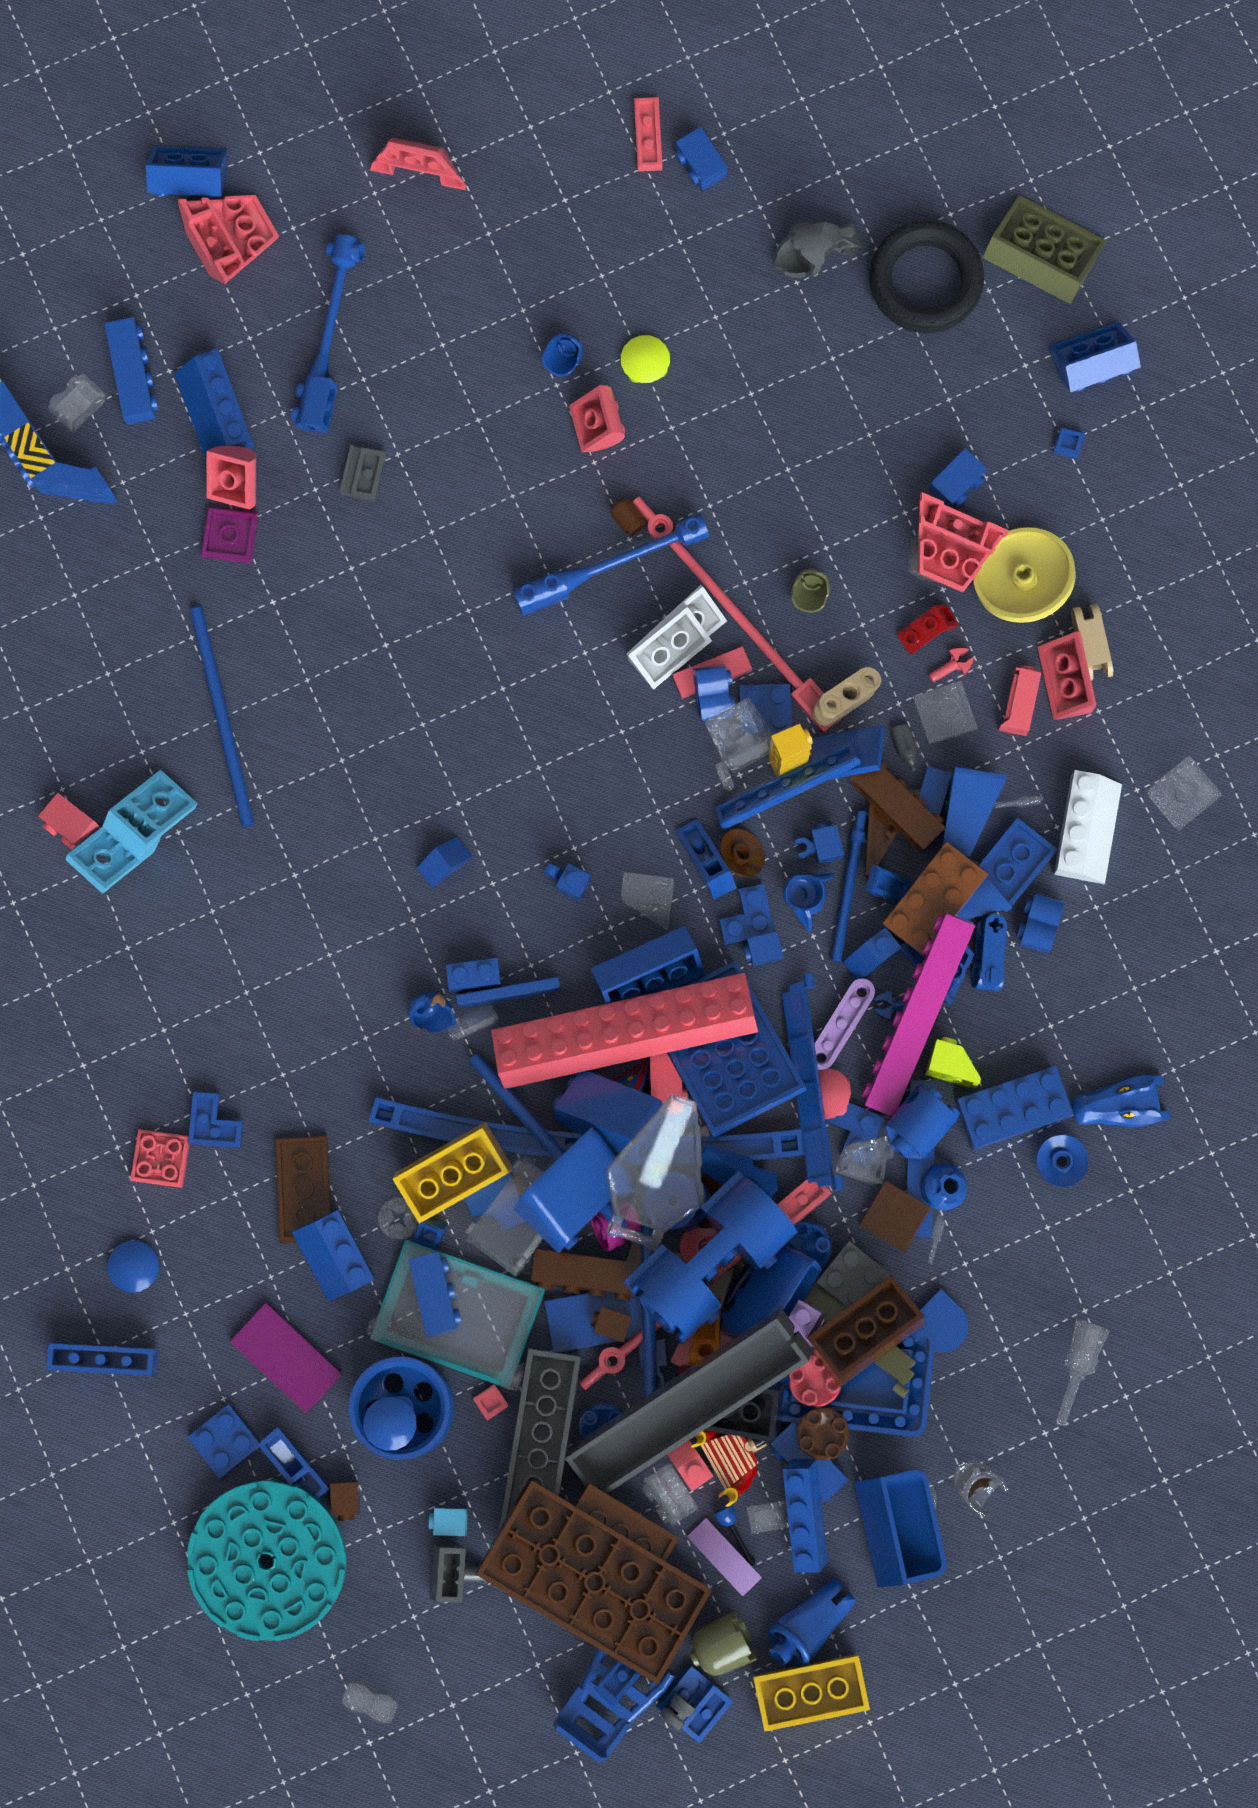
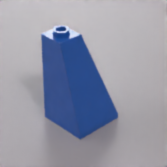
M955 767L950 779L944 820L945 830L942 834L941 848L946 842H949L968 858L970 857L1006 781L1007 775Z

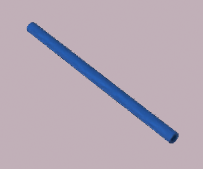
M195 607L190 610L241 825L242 827H249L254 825V820L202 607Z
M479 1053L475 1054L469 1060L471 1065L552 1158L557 1161L565 1151L510 1088L504 1089L500 1077ZM609 1202L599 1211L618 1233L628 1226L627 1222Z
M639 1163L641 1264L654 1253V1222L649 1218L645 1208V1195L653 1181L651 1163ZM642 1307L645 1398L657 1390L656 1321Z

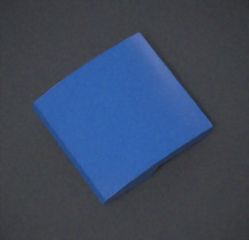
M688 1664L655 1706L660 1711L664 1707H668L671 1703V1698L676 1692L695 1707L696 1711L692 1716H688L684 1720V1726L681 1729L700 1744L733 1703V1700L692 1665Z

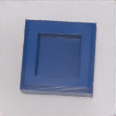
M1060 427L1053 452L1078 459L1085 433Z

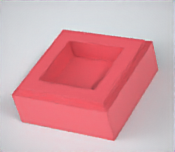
M495 1384L473 1398L487 1421L509 1407Z

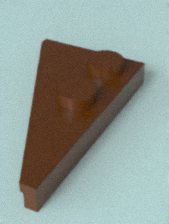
M908 790L913 796L915 794L920 795V790ZM870 803L865 877H869L872 865H879L898 833V830Z

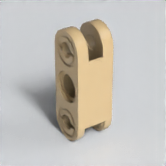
M1089 605L1090 619L1085 620L1080 607L1072 608L1071 617L1074 632L1080 631L1091 681L1093 680V671L1102 668L1107 678L1113 677V665L1099 605Z
M871 667L862 668L824 693L813 708L812 715L814 720L820 725L829 726L869 700L881 684L880 674ZM843 694L848 695L850 699L846 698Z

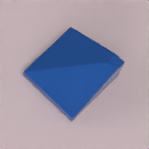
M429 1219L421 1222L417 1226L412 1242L437 1250L448 1223Z

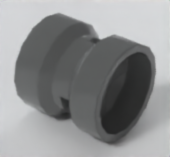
M676 1692L671 1698L670 1705L664 1707L659 1714L670 1725L680 1731L684 1726V1720L688 1716H692L696 1709Z

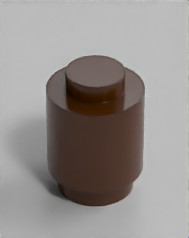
M620 498L611 506L613 510L610 515L624 533L634 536L646 526L645 517L630 498L626 500Z

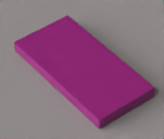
M267 1303L261 1307L230 1341L306 1414L343 1375Z

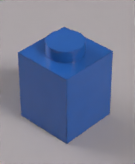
M777 931L748 938L746 941L747 946L743 947L746 962L751 961L752 967L783 960V952Z

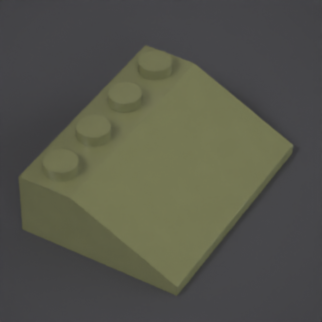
M1019 195L993 234L983 258L1056 296L1060 300L1071 304L1107 241Z

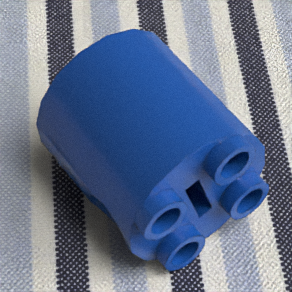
M923 1084L917 1086L884 1125V1128L887 1130L889 1145L903 1157L924 1160L955 1124L960 1115V1112L952 1105L948 1104L946 1106L940 1100L942 1095L932 1087L928 1089Z

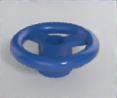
M773 1624L768 1628V1637L773 1646L769 1652L778 1664L785 1666L789 1662L796 1667L809 1665L810 1654L805 1644L794 1632L780 1624ZM776 1632L783 1634L787 1638L783 1639L776 1635Z

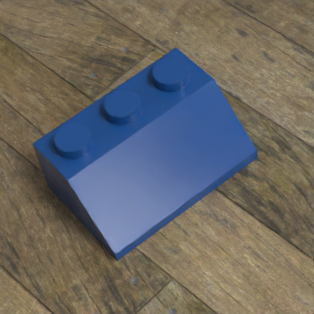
M153 146L146 163L147 193H154L156 196L176 194L185 198L192 197L193 195L204 196L209 199L221 197L225 188L227 149Z
M1118 321L1048 346L1061 381L1070 392L1084 390L1087 386L1104 383L1110 378L1126 375L1135 369L1141 368L1136 340Z
M338 1207L292 1231L328 1301L348 1294L375 1280L369 1264Z

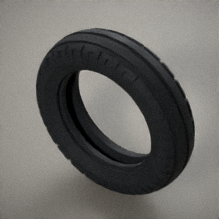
M916 221L897 228L878 246L870 266V288L877 306L890 321L909 331L936 333L956 326L974 310L983 291L984 267L975 245L960 230L938 221ZM919 246H933L950 254L957 262L962 277L961 287L955 297L946 304L935 308H921L905 301L896 291L892 281V268L903 253Z

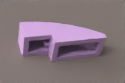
M707 1518L687 1536L742 1596L762 1578Z

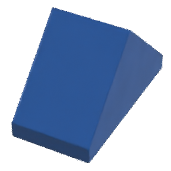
M456 837L436 847L417 869L429 885L434 888L471 860L473 856L459 838Z

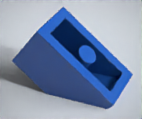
M885 927L850 955L843 964L856 980L864 979L899 953L901 946Z

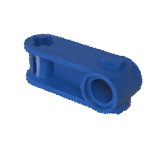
M991 914L988 917L979 919L976 924L973 967L970 977L971 986L974 989L999 992L1003 986L1007 923L1002 915Z

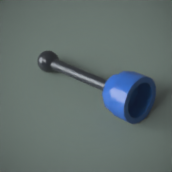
M730 1505L729 1507L725 1506L714 1513L716 1520L721 1525L730 1527L745 1556V1560L753 1566L755 1558L750 1556L734 1526L737 1518L734 1506Z

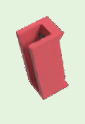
M1021 666V668L1016 667L1014 671L1004 723L1000 726L999 731L1027 736L1030 730L1041 672H1037L1036 668L1031 666Z

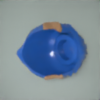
M421 993L415 996L408 1004L407 1012L409 1019L417 1030L424 1028L428 1033H440L456 1025L450 1001L440 993Z

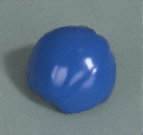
M557 334L549 340L541 356L543 366L556 377H566L581 362L583 347L580 341L572 334Z

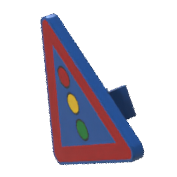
M650 1060L640 1063L613 1078L612 1081L642 1092L650 1069Z

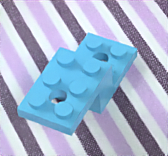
M159 770L108 811L103 826L68 853L65 860L103 894L153 854L161 836L196 808L197 802L162 770ZM162 799L167 805L159 806L155 800ZM103 856L107 858L109 863L102 864L97 861L96 857Z

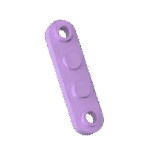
M857 979L851 984L815 1042L816 1056L818 1054L826 1056L825 1062L820 1063L817 1061L818 1071L832 1066L873 1000L875 988L869 980ZM860 988L864 989L866 996L859 997L857 990Z

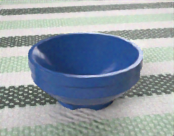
M935 1164L929 1167L922 1177V1196L927 1204L934 1209L941 1211L951 1210L959 1206L966 1197V1178L963 1172L952 1164ZM948 1178L954 1180L956 1184L955 1191L952 1194L947 1193L944 1189V1182Z

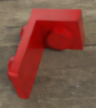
M946 604L935 605L900 631L897 636L907 652L914 654L942 632L951 631L960 624Z

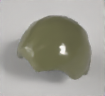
M817 569L803 570L795 578L791 589V600L794 607L808 613L821 611L830 594V583L827 575Z

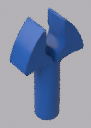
M892 991L884 992L873 1000L885 1001L888 1005H891L884 1010H873L877 1015L886 1020H891V1014L894 1011H902L905 1006V1002L896 1001L891 997Z

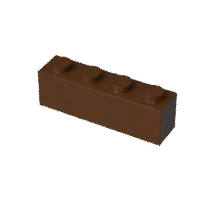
M883 760L881 762V770L852 775L849 783L921 854L944 832V821L934 812L931 814L925 808V802L918 795L915 794L913 796L907 790V784L900 777L894 778L888 772L889 767Z
M536 1249L531 1280L538 1284L537 1288L553 1290V1286L563 1287V1292L578 1294L579 1290L589 1291V1295L603 1298L606 1293L615 1295L614 1299L630 1301V1297L637 1298L638 1293L633 1295L624 1285V1281L640 1264Z

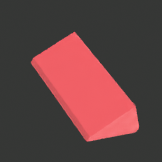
M1080 631L1038 646L1053 719L1058 720L1092 713L1096 707V700Z

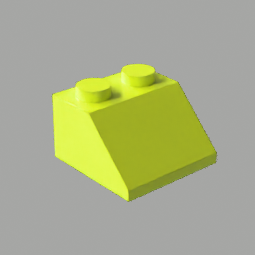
M942 1037V1040L937 1039L935 1041L925 1075L975 1089L980 1084L981 1078L964 1048L957 1045L956 1040Z

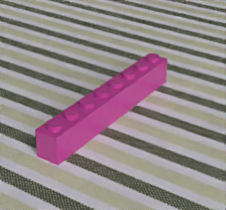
M944 911L943 916H937L933 926V930L936 933L933 940H927L922 954L926 955L922 964H917L912 976L916 980L912 988L907 987L902 1002H905V1006L902 1012L897 1011L892 1025L895 1026L892 1036H886L882 1049L885 1050L882 1060L877 1058L872 1069V1073L875 1074L872 1083L867 1082L863 1090L862 1097L865 1098V1106L892 1116L897 1111L975 928L973 922L947 911Z

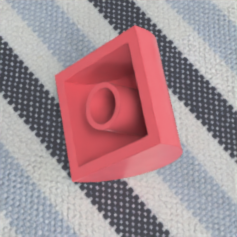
M599 385L569 405L581 452L603 450L618 444L625 438V428L621 424L618 413L619 406L617 401H615L611 387Z
M219 446L209 449L207 451V498L245 509L253 508L256 505V453L251 449L240 446Z

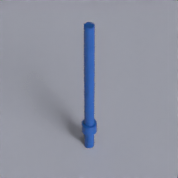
M857 811L854 830H851L849 841H851L831 956L832 962L841 963L861 844L865 842L866 836L864 827L867 812Z

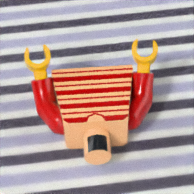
M703 1430L695 1436L697 1442L691 1445V1447H702L725 1489L719 1494V1498L727 1495L730 1501L725 1506L729 1507L750 1487L757 1474L756 1465L759 1463L754 1453L767 1446V1444L763 1440L746 1439L741 1436Z

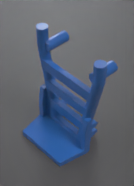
M597 1648L581 1686L577 1688L554 1720L555 1730L598 1763L605 1762L631 1726L630 1723L666 1691L675 1678L671 1672L666 1671L659 1684L652 1681L650 1684L652 1690L646 1695L632 1685L625 1693L636 1702L631 1709L626 1708L620 1702L613 1707L594 1690L596 1686L594 1681L597 1674L604 1677L610 1669L603 1663L605 1656L609 1655ZM590 1694L619 1716L620 1719L614 1724L610 1723L585 1704L588 1695ZM579 1715H582L604 1733L598 1739L594 1738L576 1724Z

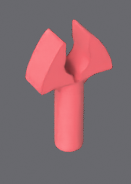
M951 649L949 651L951 661L931 672L929 679L932 682H936L954 670L961 671L964 676L969 671L974 657L965 663H957L959 657L966 654L969 649Z

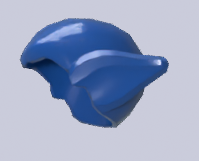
M831 872L793 875L785 885L783 891L784 901L793 908L795 915L808 932L812 931V915L818 913L826 902L827 888L825 883L834 877V874Z

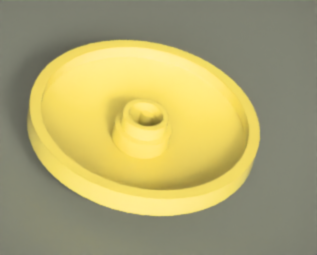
M1027 527L1010 530L995 547L996 550L993 554L989 555L973 579L977 596L990 613L1006 621L1023 623L1045 618L1058 610L1066 602L1075 584L1076 569L1069 548L1058 536L1043 529Z

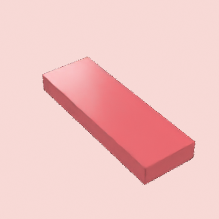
M659 97L634 98L638 171L662 170Z
M743 646L672 674L681 699L696 694L693 679L694 668L723 664L726 670L731 671L732 679L752 672V667Z

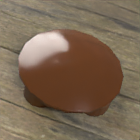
M819 1407L808 1411L801 1418L797 1426V1440L800 1448L813 1459L829 1460L837 1458L844 1451L849 1441L847 1421L839 1412L831 1408Z

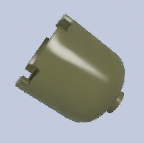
M736 1610L701 1627L693 1635L692 1645L694 1650L690 1651V1656L696 1667L701 1665L702 1669L709 1675L719 1676L758 1659L756 1650L751 1652L748 1642L752 1641V1638L741 1617L737 1618L738 1613Z

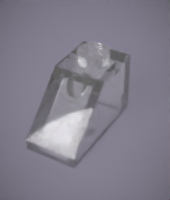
M786 1499L746 1507L751 1534L789 1527Z

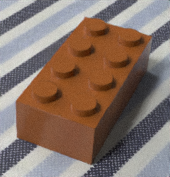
M946 842L883 922V925L922 954L927 940H933L936 933L933 930V926L937 916H943L944 911L957 916L989 873L952 844Z

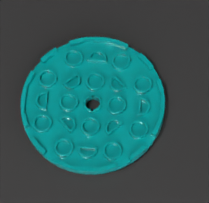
M275 1480L244 1483L220 1495L200 1516L191 1533L187 1550L189 1583L203 1611L221 1628L224 1627L237 1634L238 1637L253 1641L285 1640L300 1635L312 1628L328 1613L342 1589L346 1573L347 1556L344 1538L338 1523L329 1509L308 1491L296 1485ZM262 1554L273 1556L274 1564L272 1567L266 1568L261 1565L260 1556Z

